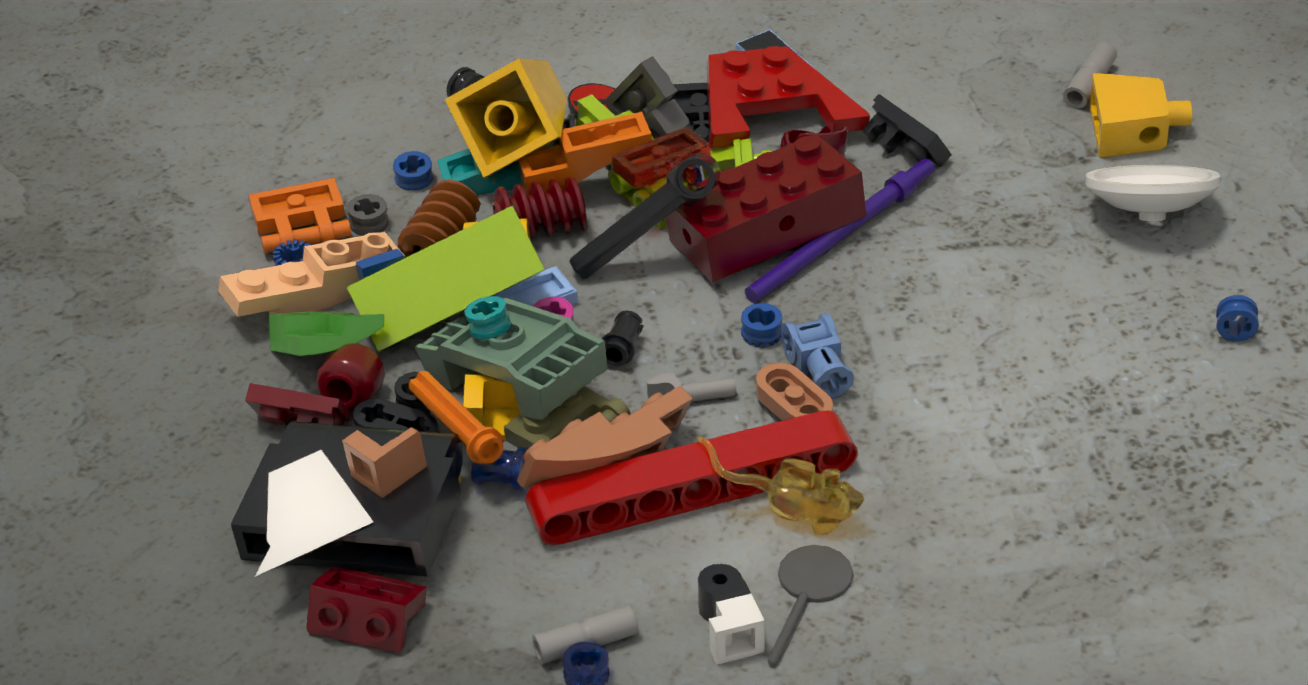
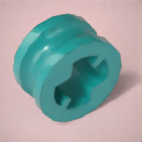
M488 296L479 298L466 307L464 311L467 321L470 322L469 330L474 338L491 339L504 334L510 328L511 321L506 313L505 300L501 297Z

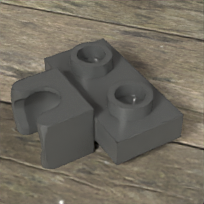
M653 56L641 62L604 100L608 109L615 116L628 110L632 113L642 112L652 137L660 150L675 141L676 133L690 126L689 119L675 99L668 102L677 92V89L670 81L668 74L660 67Z

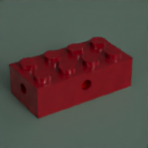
M815 133L810 136L801 137L794 143L780 149L763 153L754 160L735 168L721 171L717 186L708 195L700 199L693 206L684 203L666 217L669 240L711 282H716L867 216L862 172L818 134ZM709 179L694 184L693 186H707Z

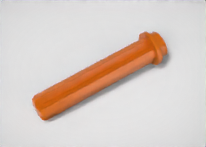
M420 371L416 378L410 379L409 389L450 431L458 434V438L466 445L468 457L473 462L491 464L499 459L503 452V437L497 429L485 427L428 371Z

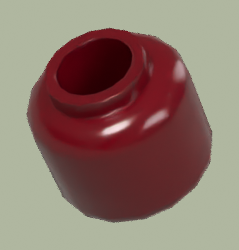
M358 343L345 344L338 350H334L319 368L316 379L318 392L321 396L340 399L351 412H354L358 404L365 400L373 399L383 386L385 378L384 366L378 355L369 347Z

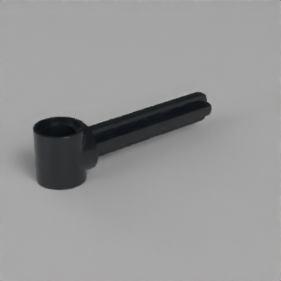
M696 153L686 158L667 173L669 181L570 258L569 262L575 273L582 279H588L684 203L693 206L700 199L708 195L720 180V167L716 160L710 155ZM696 164L706 169L709 176L707 186L695 187L688 181L686 176L688 166Z

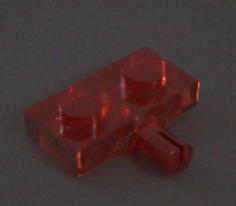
M684 127L612 155L613 171L635 189L648 187L655 184L657 180L667 177V173L693 154L704 153L711 156L710 144L690 128ZM696 164L688 166L686 171L687 179L691 184L697 178V172L693 169Z

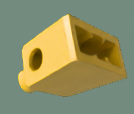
M1092 73L1089 109L1099 157L1162 150L1167 146L1169 126H1191V101H1167L1163 81L1159 78Z

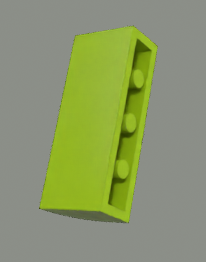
M510 206L348 286L347 289L360 315L384 314V327L370 335L377 351L380 352L465 310L471 302L479 298L494 296L545 269L513 206Z

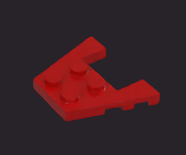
M770 46L765 49L747 51L733 50L726 53L708 55L706 69L709 101L708 120L710 126L709 145L712 149L732 146L735 139H749L750 129L742 117L748 115L817 108L827 126H831L833 132L841 131L842 126L848 127L847 132L860 131L869 123L870 115L864 108L787 46Z

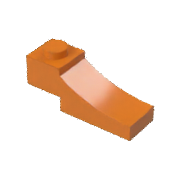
M642 112L562 129L561 137L558 138L559 145L536 150L519 159L518 164L522 185L527 195H529L531 183L537 181L544 193H546L548 181L551 179H556L563 191L565 180L568 177H573L577 184H579L592 173L610 163L642 151L654 149L652 134Z

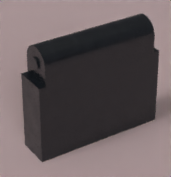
M290 422L279 444L269 443L231 522L240 559L263 562L270 548L267 542L269 473L322 450L371 517L373 523L284 564L326 568L335 566L349 570L428 577L462 494L458 479L463 464L462 441L458 438V434L418 431L421 435L427 467L384 498H381L351 477L342 440L358 430L380 446H383L406 430Z

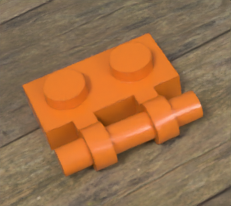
M335 178L248 195L258 235L276 233L260 237L264 254L272 253L275 251L276 246L280 247L282 242L287 245V240H290L291 244H294L295 239L298 240V243L305 241V244L309 243L312 245L352 236L348 219L331 223L332 220L345 218L344 204ZM312 224H315V225H316V226H312V227H307V228L292 230V228H297V227H302V226H307V225H312Z

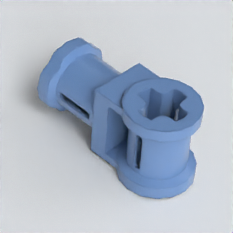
M820 314L818 320L793 325L792 322H786L781 325L782 344L789 362L795 364L805 375L811 374L813 382L825 391L831 399L842 396L853 385L854 376L852 370L841 362V341L838 338L835 323L830 314ZM829 380V382H830L831 385L828 386V385L826 384V381Z

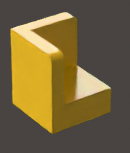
M465 375L463 406L485 427L497 429L501 433L503 441H506L504 426L520 414L512 384L487 375Z

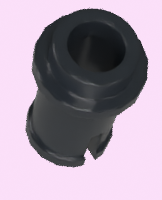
M626 310L618 313L610 333L602 337L605 341L606 360L609 365L621 366L627 364L635 355L634 344L644 325H640L643 320L633 311Z

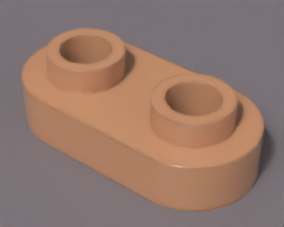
M772 363L764 366L757 373V398L782 421L819 411H833L831 397L797 367L787 363Z

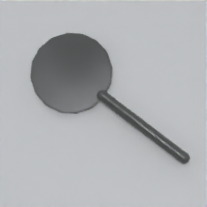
M803 546L789 552L780 562L778 577L781 586L791 596L797 598L770 653L768 658L769 665L774 666L778 663L807 601L816 603L830 601L843 595L850 587L853 569L850 561L840 551L828 546Z

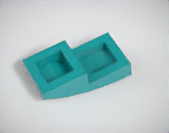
M469 149L437 160L443 180L459 181L468 186L475 194L493 193L500 186H503L505 190L513 189L515 184L522 185L518 160L486 178H483Z

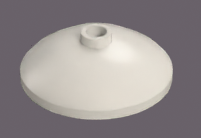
M1117 166L1088 172L1085 175V184L1092 193L1112 206L1131 212H1138L1140 220L1162 221L1166 219L1167 212L1192 207L1211 195L1220 186V174L1213 170L1188 166Z

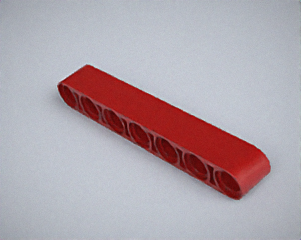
M819 411L544 480L530 488L526 494L525 503L541 540L546 544L561 545L838 474L853 465L857 459L858 450L840 417L833 411Z

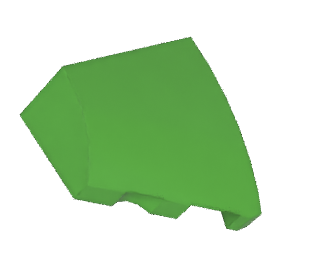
M316 311L270 313V350L297 356L315 355L338 350L345 344L357 343L384 327V314L354 315V313Z

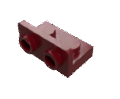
M333 566L310 585L306 629L311 634L399 653L405 647L407 622L425 606L427 587Z

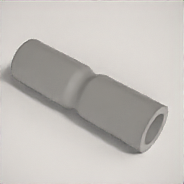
M1098 42L1082 64L1081 69L1078 70L1063 93L1064 101L1070 107L1076 109L1085 107L1090 99L1092 73L1106 74L1117 58V51L1113 45L1108 42Z
M627 605L589 617L581 623L573 622L532 635L533 648L539 663L542 665L583 652L588 647H599L637 635L638 624L632 608Z

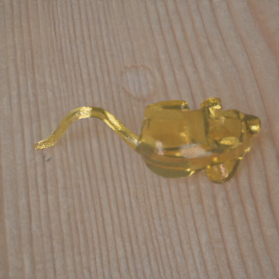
M697 436V441L702 443L709 453L713 469L721 477L734 483L752 485L768 493L769 505L774 513L783 519L791 521L812 520V530L816 534L827 535L833 532L839 523L855 513L864 501L862 493L855 490L848 482L839 481V470L826 469L822 474L815 473V465L803 460L784 459L773 479L758 474H736L730 472L720 464L712 444L705 438Z

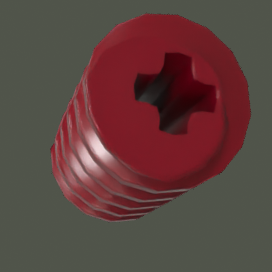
M573 177L566 178L563 191L556 179L548 181L546 193H544L538 181L531 183L529 195L526 194L521 184L513 186L511 198H509L503 186L496 188L492 205L493 215L513 206L519 219H528L531 239L536 238L539 225H543L547 234L553 236L556 223L558 222L561 223L566 234L571 233L574 220H578L583 231H587V213L583 193Z

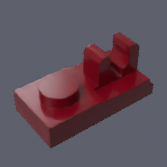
M253 383L249 384L245 399L247 404L258 414V419L275 425H285L286 419L297 422L343 425L344 420L349 421L351 411L337 398Z

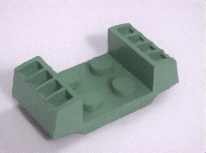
M508 298L503 299L506 303V313L509 315L511 326L504 334L491 339L474 338L470 334V322L467 321L463 311L460 313L461 316L453 322H448L446 327L438 333H433L432 337L423 344L420 343L415 346L424 370L428 371L444 388L453 391L465 382V375H474L477 372L505 381L513 386L520 415L531 419L544 420L555 408L562 406L564 401L576 395L577 391L590 384L591 380L607 370L605 341L579 329L571 318Z

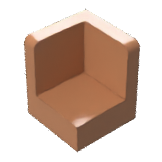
M409 428L383 446H380L358 430L342 440L351 477L381 498H384L427 467L421 435L414 428Z

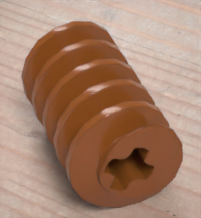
M448 179L436 183L399 235L398 248L405 255V258L463 230L464 223L476 222V213L481 205L477 195L468 186L459 181Z

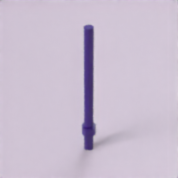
M924 158L906 172L899 171L887 179L884 184L885 187L865 201L867 216L808 242L745 288L747 299L752 303H757L895 201L902 202L912 195L916 190V185L935 172L933 162L928 158Z

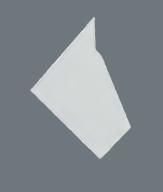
M322 450L269 473L267 542L270 548L255 577L373 523L371 517Z

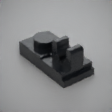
M880 94L874 98L875 104L872 108L876 114L863 128L867 138L873 143L879 135L886 133L878 143L887 153L893 152L905 139L906 143L903 146L913 157L919 161L928 158L939 167H942L952 154L940 137Z

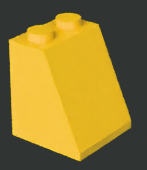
M518 58L444 99L483 178L494 174L560 138L567 105V97L549 61Z

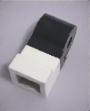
M722 563L705 567L698 576L699 614L704 620L709 622L710 652L716 665L765 653V620L741 573L733 566Z

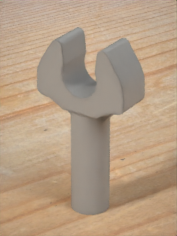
M673 372L656 375L647 381L648 398L659 392L665 395L678 386H681L693 398L691 402L736 396L734 378L683 384Z

